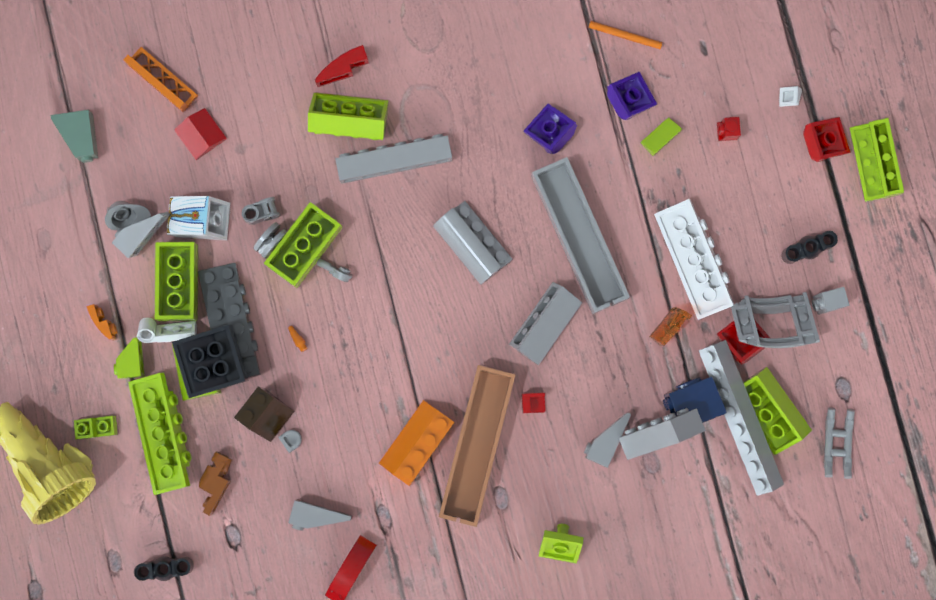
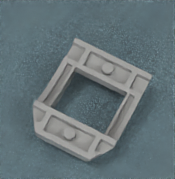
M807 292L794 297L788 295L776 298H750L747 295L741 302L735 303L731 307L739 342L765 348H790L820 342ZM791 312L797 336L759 338L753 313L778 314Z

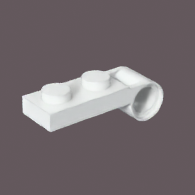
M143 318L139 322L137 338L143 343L176 341L196 335L197 323L196 321L157 325L154 319Z

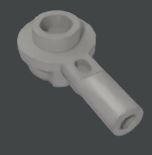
M323 259L317 261L318 266L328 270L332 276L341 281L348 282L353 276L348 268L340 266L338 269Z

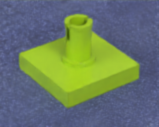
M558 524L557 532L544 531L538 557L577 564L584 537L569 535V525Z

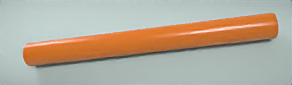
M590 21L588 27L656 49H661L662 46L660 41L594 21Z

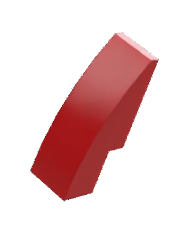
M361 45L353 48L330 62L315 78L317 87L353 77L351 69L369 64L364 46Z

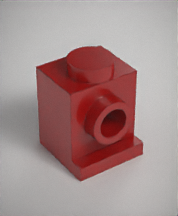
M726 117L721 122H717L718 141L737 140L741 136L739 117Z

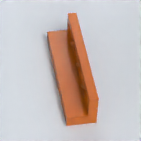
M142 47L132 57L127 55L123 59L130 68L182 112L198 97L194 91ZM142 53L147 57L148 65H140L136 61ZM159 67L162 77H154L151 74V68ZM173 79L176 89H168L165 86V80ZM187 91L191 96L184 103L179 98V92Z

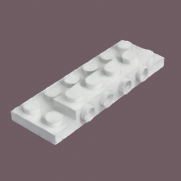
M691 199L654 214L697 319L700 320L734 306L727 285L730 282L729 277L720 268L722 260L719 254L715 255L713 251L715 243L711 236H707L705 232L708 229L704 219L700 220V217L697 216Z

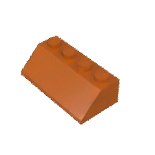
M423 400L379 464L410 486L455 422Z

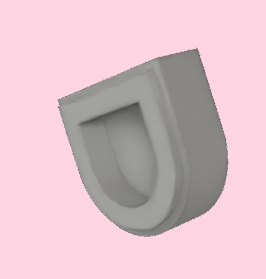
M288 430L278 437L289 453L298 448L302 442L300 433L295 430Z

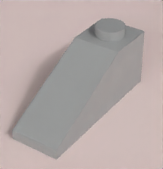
M159 213L126 228L119 229L115 234L116 238L112 244L127 258L137 256L169 217L170 213Z
M625 413L598 435L592 443L588 442L584 450L585 458L608 468L620 441L619 438L622 437L631 414Z
M295 500L288 523L293 524L292 528L303 531L304 528L308 529L350 521L352 515Z

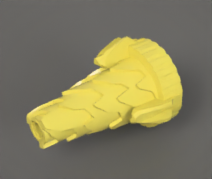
M9 402L1 404L0 444L8 454L6 458L11 464L13 473L22 488L24 497L21 501V507L33 524H45L60 518L77 507L93 491L96 479L92 472V460L69 443L64 445L63 451L61 449L58 450L49 438H45L38 426H33L21 411L14 408Z

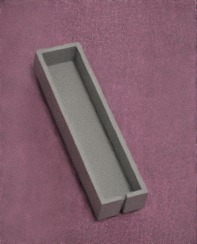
M566 157L532 172V180L592 314L609 308L610 303L611 306L628 300L630 296L568 158Z

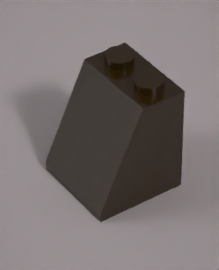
M258 386L234 418L252 432L271 442L295 411L268 390Z

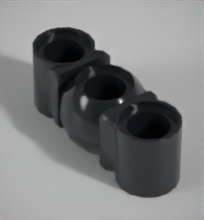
M825 231L816 236H804L798 243L790 245L782 251V260L787 264H793L803 259H815L821 252L834 247L838 242V237L833 231ZM824 236H828L830 238V245H826L824 243ZM806 243L812 244V252L807 251ZM789 250H793L795 252V259H791L788 256Z
M162 556L155 561L138 564L134 569V576L140 581L148 579L168 581L178 575L184 576L191 573L194 563L189 557L171 559ZM181 561L186 562L188 565L186 572L181 571L179 567ZM161 564L168 566L167 574H163L160 571ZM142 566L148 568V576L141 574Z

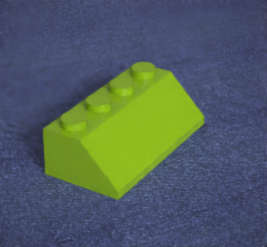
M313 93L308 111V132L383 140L389 100Z
M768 367L743 382L769 448L774 455L800 442L812 431Z

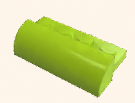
M889 118L850 127L865 202L903 194L904 189Z

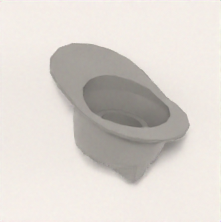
M117 201L107 208L105 224L111 230L118 231L121 228H126L150 218L151 213L144 206L129 204L126 201Z

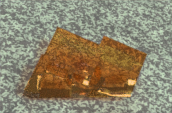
M673 307L649 337L658 345L665 346L680 330L685 320H689L692 315L685 310Z

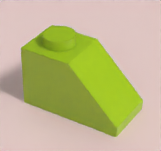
M137 337L133 338L116 358L114 374L117 375L118 379L145 377L142 342Z

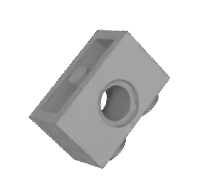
M844 287L813 296L812 300L813 309L817 311L818 315L850 306Z

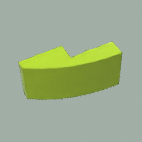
M116 416L74 420L75 439L118 435Z

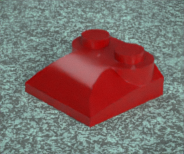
M840 117L805 125L803 135L812 160L820 162L851 153Z
M755 320L759 338H770ZM734 321L717 333L721 341H727L734 359L741 365L765 349V347H757L739 342Z

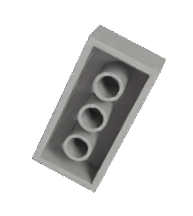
M685 408L677 411V416H675V413L664 416V420L660 417L650 421V424L646 422L638 425V430L634 427L625 431L626 435L620 437L619 440L627 460L680 443L706 431L697 408L691 411Z

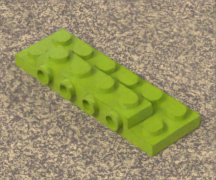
M157 373L128 382L153 494L157 495L190 486L186 467L190 466L189 462L192 457L185 446L187 435L185 432H182L181 424L183 418L178 413L176 407L178 405V397L176 394H173V391H168L165 373Z

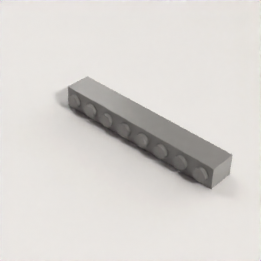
M724 340L699 350L709 377H713L727 411L724 414L756 495L773 492L783 486L784 482L727 341Z

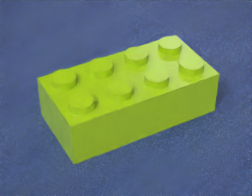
M310 202L264 264L295 288H298L343 227Z
M155 242V320L198 321V244L195 242Z

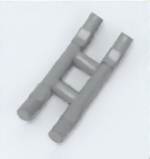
M829 407L825 420V452L823 461L825 477H833L832 456L844 457V478L851 479L852 433L855 410L847 409L844 423L845 430L833 429L836 409ZM833 437L844 438V449H833Z

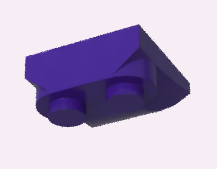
M640 72L611 83L607 87V96L617 115L623 120H629L633 116L657 105Z
M547 104L523 132L541 145L547 153L555 154L572 138L577 124L559 110Z

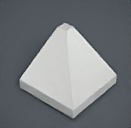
M798 86L780 88L779 106L799 105L802 89Z

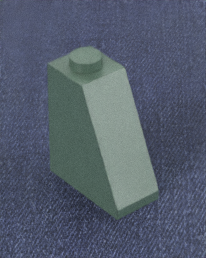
M89 110L50 115L51 120L75 158L83 163L92 162L93 159L98 158L93 113Z

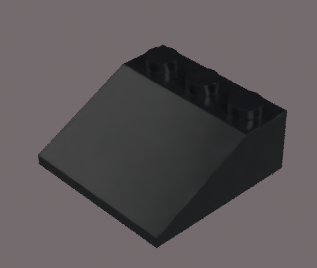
M225 325L172 342L188 398L249 381L232 325Z

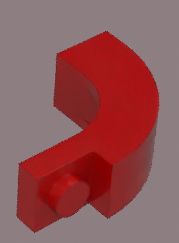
M361 535L359 536L325 594L326 597L331 600L346 599L377 546L375 543Z

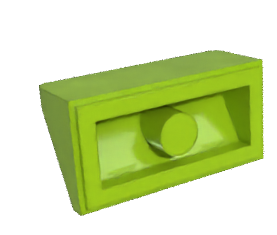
M667 118L640 143L654 156L678 135L682 128L670 118Z

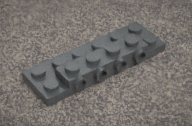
M231 263L198 271L210 330L225 325H232L247 376L261 375L256 356L258 344L252 337L254 326L252 321L248 319L247 314H250L248 302L245 303L243 295H246L244 284L240 283L237 264Z

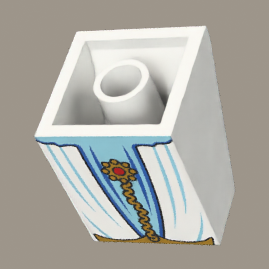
M210 196L170 197L167 235L180 238L227 240L230 203Z

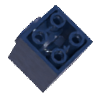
M701 377L695 378L676 386L675 391L663 395L665 399L662 401L665 409L670 410V413H675V416H677L676 412L688 408L691 411L697 408L702 423L727 413L713 377L703 380Z

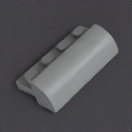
M465 201L449 210L433 225L480 285L513 260Z

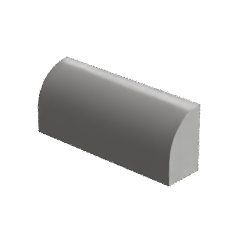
M552 282L509 345L539 365L582 302L563 286Z

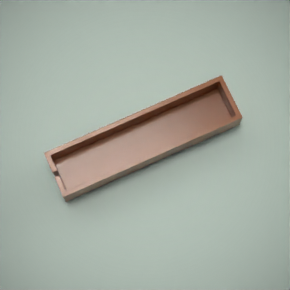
M480 365L477 366L439 513L440 518L456 522V518L459 517V523L477 527L515 374Z

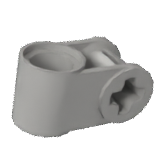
M269 197L245 206L242 209V217L245 222L255 225L278 218L280 213L277 212L274 203L275 197ZM249 211L256 212V216L253 219L246 218V214Z

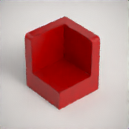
M545 393L521 394L522 414L544 413L546 411Z

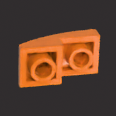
M95 304L86 306L92 321L99 331L108 339L117 340L115 335L118 334L116 325L109 320L103 321L105 316L102 308Z

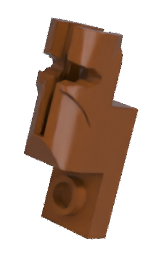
M215 451L211 459L216 467L207 465L199 481V488L212 495L211 497L208 496L203 503V513L208 516L213 515L231 483V480L225 478L224 475L227 476L232 459L218 451Z

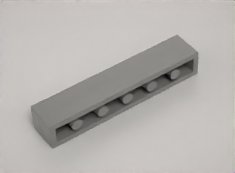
M437 134L428 140L418 138L413 140V143L408 144L406 142H398L393 147H388L387 145L379 146L374 151L364 149L354 155H350V153L341 154L339 158H335L339 180L343 184L451 162L452 154L448 135Z

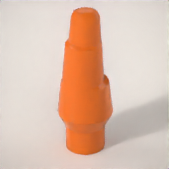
M292 325L289 326L288 330L295 346L301 352H304L308 349L305 345V340Z

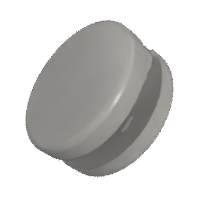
M277 222L273 223L261 235L253 247L265 259L270 256L288 232L283 229L275 235L280 228Z

